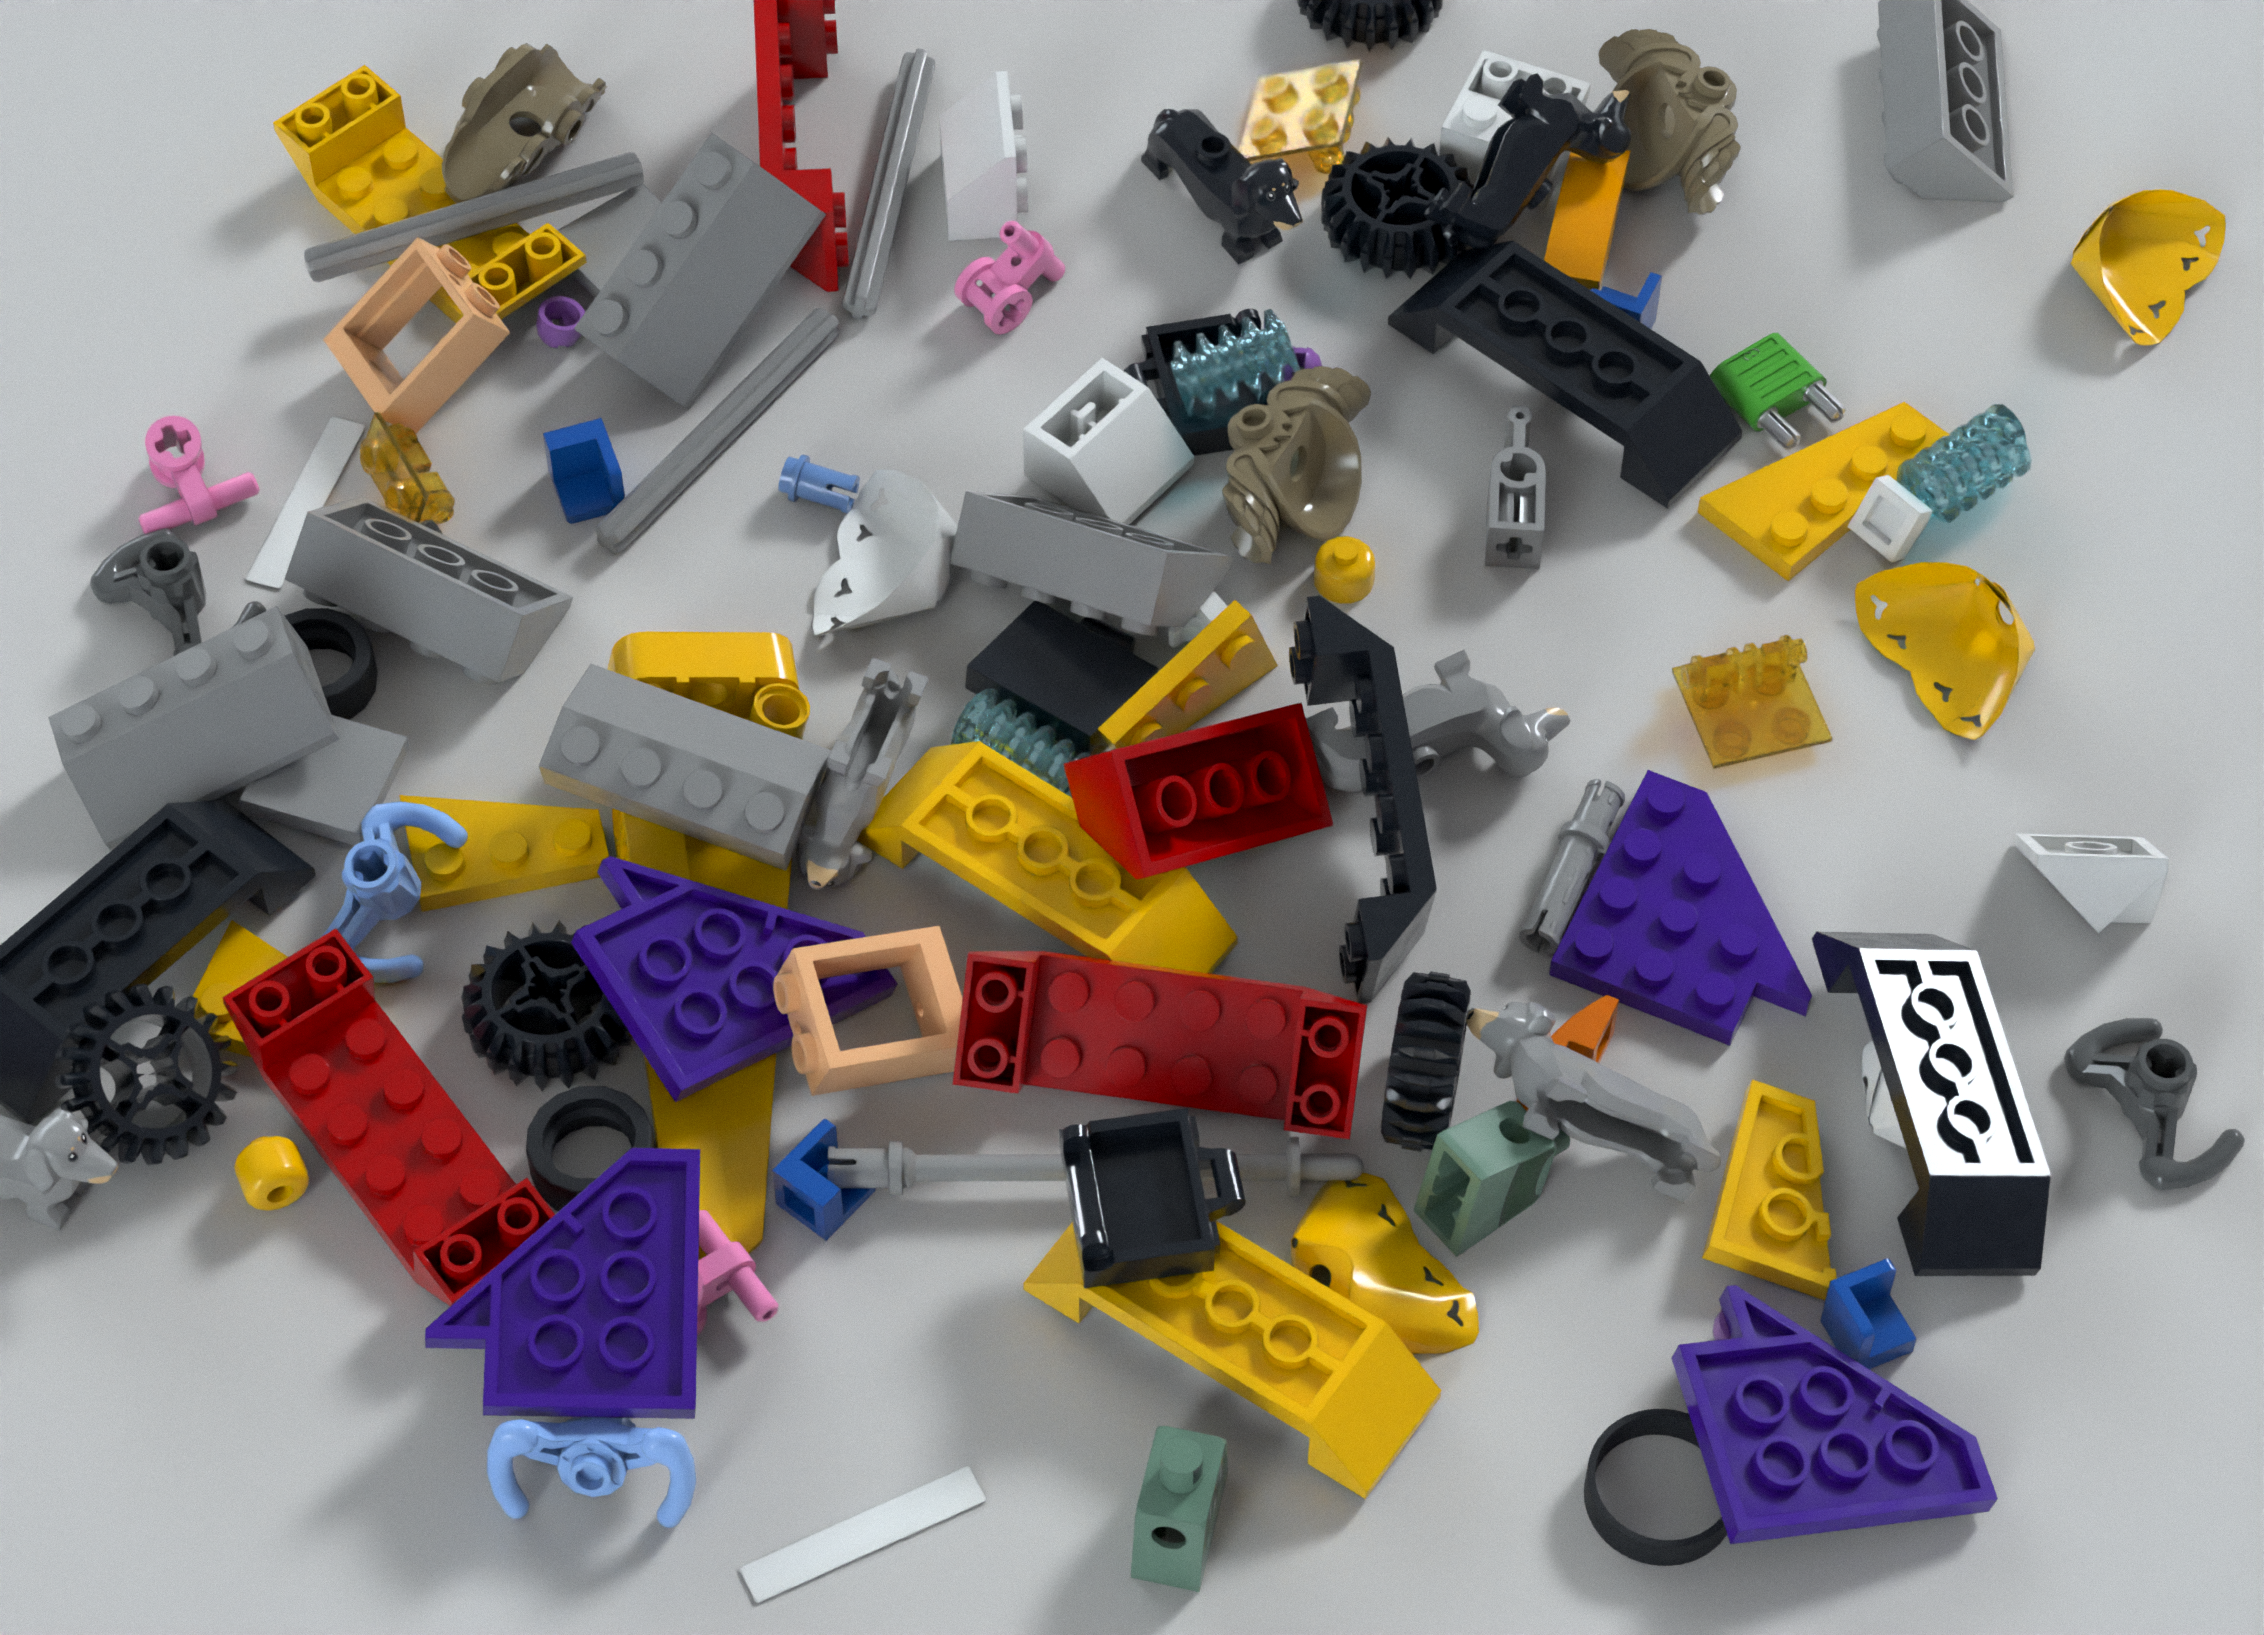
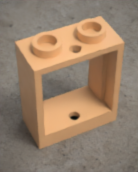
M417 237L323 339L377 417L412 434H416L510 334V331L496 314V311L500 308L499 303L486 289L471 280L467 274L472 269L469 262L457 250L447 244H444L440 249ZM443 286L464 316L412 372L403 379L383 349L439 288Z
M940 925L793 948L774 978V998L778 1010L788 1016L794 1035L791 1044L793 1062L797 1071L800 1074L806 1075L812 1096L954 1072L963 998ZM900 966L922 1037L840 1051L818 979Z

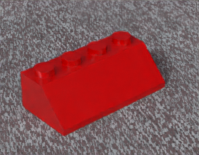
M1302 702L1110 750L1063 764L1079 826L1136 880L1334 826Z

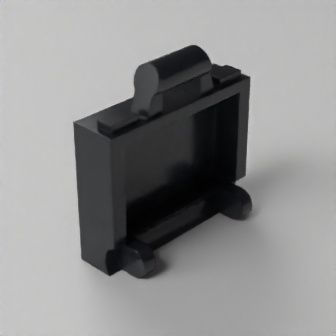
M1244 309L1237 314L1236 318L1232 317L1231 314L1148 326L1146 327V334L1141 335V346L1145 361L1131 364L1124 369L1125 373L1147 387V381L1154 380L1159 397L1156 400L1194 456L1234 450L1229 444L1228 423L1230 419L1249 405H1268L1267 397L1269 391L1277 385L1261 332L1262 323L1256 309Z
M1033 601L967 665L965 688L975 693L974 704L976 707L988 712L996 705L1067 746L1066 758L1070 761L1089 757L1098 745L1104 746L1106 744L1098 728L1158 672V667L1133 654L1136 639L1106 621L1085 617L1078 623L1042 602Z
M1187 1108L1089 1121L1087 1125L1074 1124L1064 1129H1059V1148L1084 1289L1214 1271L1215 1254H1220V1240L1215 1220L1237 1213L1245 1206L1246 1200L1236 1154L1226 1148L1212 1149L1199 1147L1200 1138L1196 1117L1189 1116ZM1212 1169L1217 1198L1205 1199L1200 1170Z

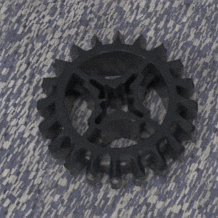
M1297 0V4L1300 7V14L1307 16L1310 29H1323L1326 41L1341 37L1347 49L1357 42L1364 43L1370 52L1374 44L1384 43L1392 50L1398 38L1413 43L1418 31L1428 32L1433 18L1439 17V12L1443 7V0Z
M1387 137L1384 145L1379 148L1369 142H1365L1360 154L1346 151L1342 164L1332 166V170L1328 175V181H1325V188L1322 189L1321 223L1323 224V231L1328 232L1327 237L1330 240L1331 248L1341 249L1344 262L1360 259L1364 273L1374 267L1381 268L1387 279L1393 271H1404L1411 280L1416 269L1422 268L1433 275L1439 262L1448 264L1457 255V251L1466 250L1467 244L1457 238L1446 240L1442 235L1444 228L1440 224L1428 220L1423 214L1440 189L1445 188L1452 194L1459 183L1464 182L1471 189L1474 188V184L1470 183L1468 169L1457 167L1453 154L1438 156L1434 143L1422 149L1415 146L1412 137L1406 145H1395Z
M560 920L551 933H541V930L533 922L528 932V937L519 939L507 931L504 939L505 949L486 945L483 955L484 964L471 965V971L468 975L470 984L463 986L461 999L464 1014H462V1021L465 1032L469 1034L473 1051L477 1054L478 1058L486 1057L487 1065L492 1069L494 1075L508 1070L509 1078L516 1087L529 1076H534L535 1084L543 1092L550 1078H560L561 1082L570 1089L574 1079L573 1074L583 1072L595 1080L598 1073V1061L616 1065L617 1058L619 1057L618 1046H631L633 1037L572 945L571 941L574 934H567L566 927ZM524 986L521 991L510 997L516 990ZM509 999V1000H510V1004L504 1006V1004L506 1003V1001ZM599 1003L594 1013L582 1024L577 1025L582 1018L592 1013L591 1007Z
M1430 971L1429 974L1413 972L1404 982L1391 1047L1382 1109L1381 1134L1386 1143L1401 1145V1149L1422 1152L1423 1149L1432 1150L1437 1134L1450 1128L1467 1029L1466 1019L1471 999V990L1466 980L1451 978L1450 974Z
M144 983L132 986L128 997L120 989L106 993L105 1007L93 1002L83 1008L84 1018L88 1025L75 1022L67 1027L66 1034L79 1047H64L57 1051V1060L72 1066V1072L56 1076L53 1084L62 1089L72 1087L75 1097L64 1101L60 1106L61 1109L71 1113L81 1110L85 1117L83 1119L88 1121L87 1133L90 1134L98 1130L99 1135L95 1142L107 1153L118 1143V1157L121 1163L129 1164L135 1162L140 1152L148 1166L162 1163L165 1151L174 1160L188 1156V1141L196 1146L205 1145L210 1141L209 1130L205 1124L218 1126L224 1124L227 1119L226 1114L215 1101H230L237 1094L236 1090L231 1086L221 1083V1077L236 1073L239 1065L233 1061L221 1062L218 1052L231 1046L232 1039L229 1036L212 1039L209 1031L216 1026L218 1016L214 1013H209L196 1020L194 1015L198 1008V998L193 996L185 997L175 1006L174 988L170 986L158 988L153 997L148 986ZM126 1022H146L162 1028L157 1037L149 1039L143 1048L136 1047L129 1042L120 1045L110 1039L113 1033ZM182 1047L191 1065L192 1082L182 1074L178 1066V1056ZM150 1061L155 1071L149 1075L156 1076V1083L143 1088L138 1078L144 1074L137 1073V1066ZM100 1067L105 1069L115 1082V1094L111 1103L108 1101L101 1084ZM151 1101L158 1102L163 1106L174 1104L182 1109L178 1117L164 1128H147L131 1122L135 1114L145 1110Z

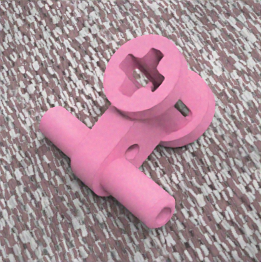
M1008 221L1000 229L1001 240L1009 246L996 261L991 257H981L970 263L959 275L954 288L955 296L965 306H975L984 315V323L995 334L1008 333L1023 322L1031 309L1033 301L1032 295L1027 289L1040 275L1054 282L1060 280L1065 273V265L1054 255L1052 245L1038 232L1027 231L1016 221ZM978 280L983 282L980 287L976 284ZM1007 304L1010 306L1009 311L1004 309Z
M166 416L154 422L148 429L145 437V446L151 472L162 485L177 488L181 499L141 514L138 520L144 534L166 528L172 529L192 521L194 526L218 517L217 510L258 495L260 491L253 473L250 472L209 488L206 487L201 477L205 467L201 437L197 427L190 420L180 416ZM177 446L178 451L184 455L174 458L172 453L166 450Z
M699 1210V1246L707 1256L698 1260L697 1336L704 1329L707 1321L706 1306L732 1290L756 1321H768L777 1313L779 1305L754 1273L756 1263L740 1242H731L708 1211Z

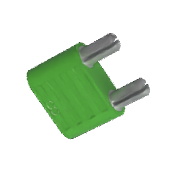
M1779 333L1769 334L1724 360L1709 375L1724 401L1756 432L1765 430L1785 450L1795 448L1800 442L1801 436L1783 418L1809 403L1831 423H1837L1846 414V407L1825 388L1826 378Z

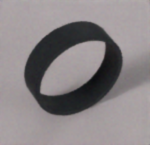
M1647 1409L1620 1418L1611 1424L1597 1439L1588 1461L1584 1482V1502L1593 1527L1613 1549L1630 1559L1649 1565H1681L1707 1555L1727 1536L1722 1517L1709 1529L1695 1536L1679 1540H1659L1645 1537L1629 1530L1619 1523L1604 1506L1597 1490L1595 1472L1604 1457L1616 1446L1640 1436L1666 1435L1685 1440L1700 1448L1688 1413L1671 1409Z

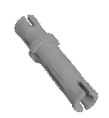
M1590 780L1585 787V793L1572 821L1566 822L1558 835L1560 840L1558 853L1528 919L1519 932L1521 942L1534 952H1539L1544 938L1547 939L1543 949L1544 954L1550 955L1556 952L1595 862L1601 861L1610 845L1607 835L1619 809L1625 801L1624 792L1612 782H1605L1602 793L1599 796L1597 793L1601 786V780Z

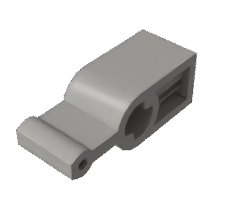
M1528 406L1511 407L1508 412L1504 449L1499 451L1492 460L1486 513L1485 566L1540 569L1545 525L1546 467L1539 453L1528 448L1532 419ZM1511 537H1516V552L1514 553L1510 552Z

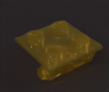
M1362 60L1331 63L1314 68L1259 77L1239 152L1249 162L1307 152L1314 163V168L1318 172L1330 174L1332 166L1342 164V160L1345 157L1342 144L1346 143L1350 138L1351 128L1355 119L1353 109L1358 104L1361 96V91L1357 84L1363 65Z
M1789 635L1780 636L1779 641L1762 644L1761 648H1757L1754 643H1748L1744 645L1743 652H1739L1736 647L1727 648L1726 653L1704 658L1701 655H1695L1691 657L1690 663L1672 668V674L1713 769L1832 742L1831 733L1800 667L1801 663L1807 662L1808 657L1806 645L1802 638L1792 640Z

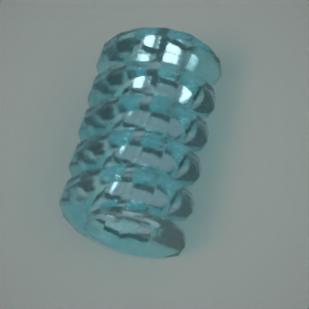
M1270 308L1264 310V329L1259 330L1249 317L1241 318V337L1236 338L1225 324L1221 325L1218 332V345L1213 346L1201 332L1196 334V353L1190 354L1178 340L1173 342V361H1170L1180 396L1189 417L1194 415L1195 397H1198L1208 410L1216 408L1217 389H1221L1231 402H1235L1239 399L1240 381H1244L1254 394H1258L1262 391L1263 373H1266L1277 385L1285 381L1286 365H1289L1294 372L1301 370L1286 325Z
M1993 404L1985 413L1977 414L1967 424L1958 426L1948 436L1939 438L1931 447H1925L1914 458L1907 459L1900 464L1897 471V482L1933 510L1932 516L1941 522L1951 523L1960 515V511L1971 510L1977 505L1978 499H1988L1995 493L1996 488L2008 486L2013 481V476L2022 477L2031 469L2032 460L2027 447L2023 426L2016 415L2005 405Z
M995 688L983 690L967 703L953 730L951 745L980 741L1072 798L1063 764L1071 762L1076 747L1073 741L1063 739L1053 746L1056 731L1047 725L1042 726L1034 733L1037 723L1036 717L1027 712L1015 719L1018 706L1011 699L1003 700L995 706L998 698V692ZM1084 752L1073 759V761L1092 755L1089 752Z

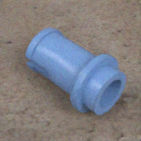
M803 454L799 459L789 456L781 472L778 490L787 493L789 501L796 502L800 497L848 514L854 505L855 499L834 492L832 488L837 487L857 494L860 477L810 463L808 455Z

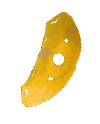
M2143 190L2110 203L2082 235L2073 250V258L2070 264L2136 344H2158L2171 332L2184 311L2185 291L2205 280L2217 265L2225 239V215L2205 200L2174 190ZM2208 225L2210 230L2204 235L2206 244L2204 247H2201L2199 239L2194 232ZM2197 257L2198 260L2191 262L2190 269L2185 271L2181 258L2191 259ZM2165 301L2166 304L2158 310L2159 318H2154V313L2148 306ZM2129 326L2144 333L2135 332V335H2132Z
M1919 562L1879 571L1856 584L1855 609L1860 630L1869 642L1884 657L1910 671L1916 694L1943 729L1957 736L1972 740L1982 737L2002 714L2035 651L2034 640L2006 591L1996 582L1992 583L1984 575L1968 566L1947 562ZM1975 579H1979V580H1980L1978 586H1977V584L1975 583ZM1872 595L1887 603V607L1883 610L1879 620L1875 618L1877 605L1872 601ZM2000 601L2013 615L2014 621L2012 624L2004 622L1999 609ZM1887 635L1906 636L1905 645L1907 648L1902 649L1898 645L1897 640L1891 639ZM1935 682L1952 689L1948 696V702L1943 701V692L1935 688ZM1981 715L1980 723L1982 726L1976 727L1973 721H1962L1961 718Z
M1362 1172L1357 1179L1350 1181L1355 1184H1366L1367 1186H1354L1350 1188L1346 1187L1347 1184L1344 1180H1328L1318 1190L1296 1227L1291 1239V1265L1310 1277L1316 1265L1326 1266L1331 1273V1283L1328 1288L1387 1322L1412 1354L1448 1353L1473 1344L1479 1333L1478 1311L1473 1293L1462 1287L1443 1263L1434 1258L1419 1244L1409 1217L1385 1179ZM1381 1204L1385 1205L1386 1215L1392 1219L1395 1226H1392L1386 1219L1378 1215L1382 1209ZM1296 1239H1297V1240H1298V1244H1297V1246L1294 1248V1246H1295V1241H1296ZM1423 1267L1428 1268L1432 1277L1441 1282L1443 1286L1435 1282L1426 1281ZM1454 1300L1459 1304L1457 1315L1463 1323L1462 1327L1447 1315V1312L1453 1306Z

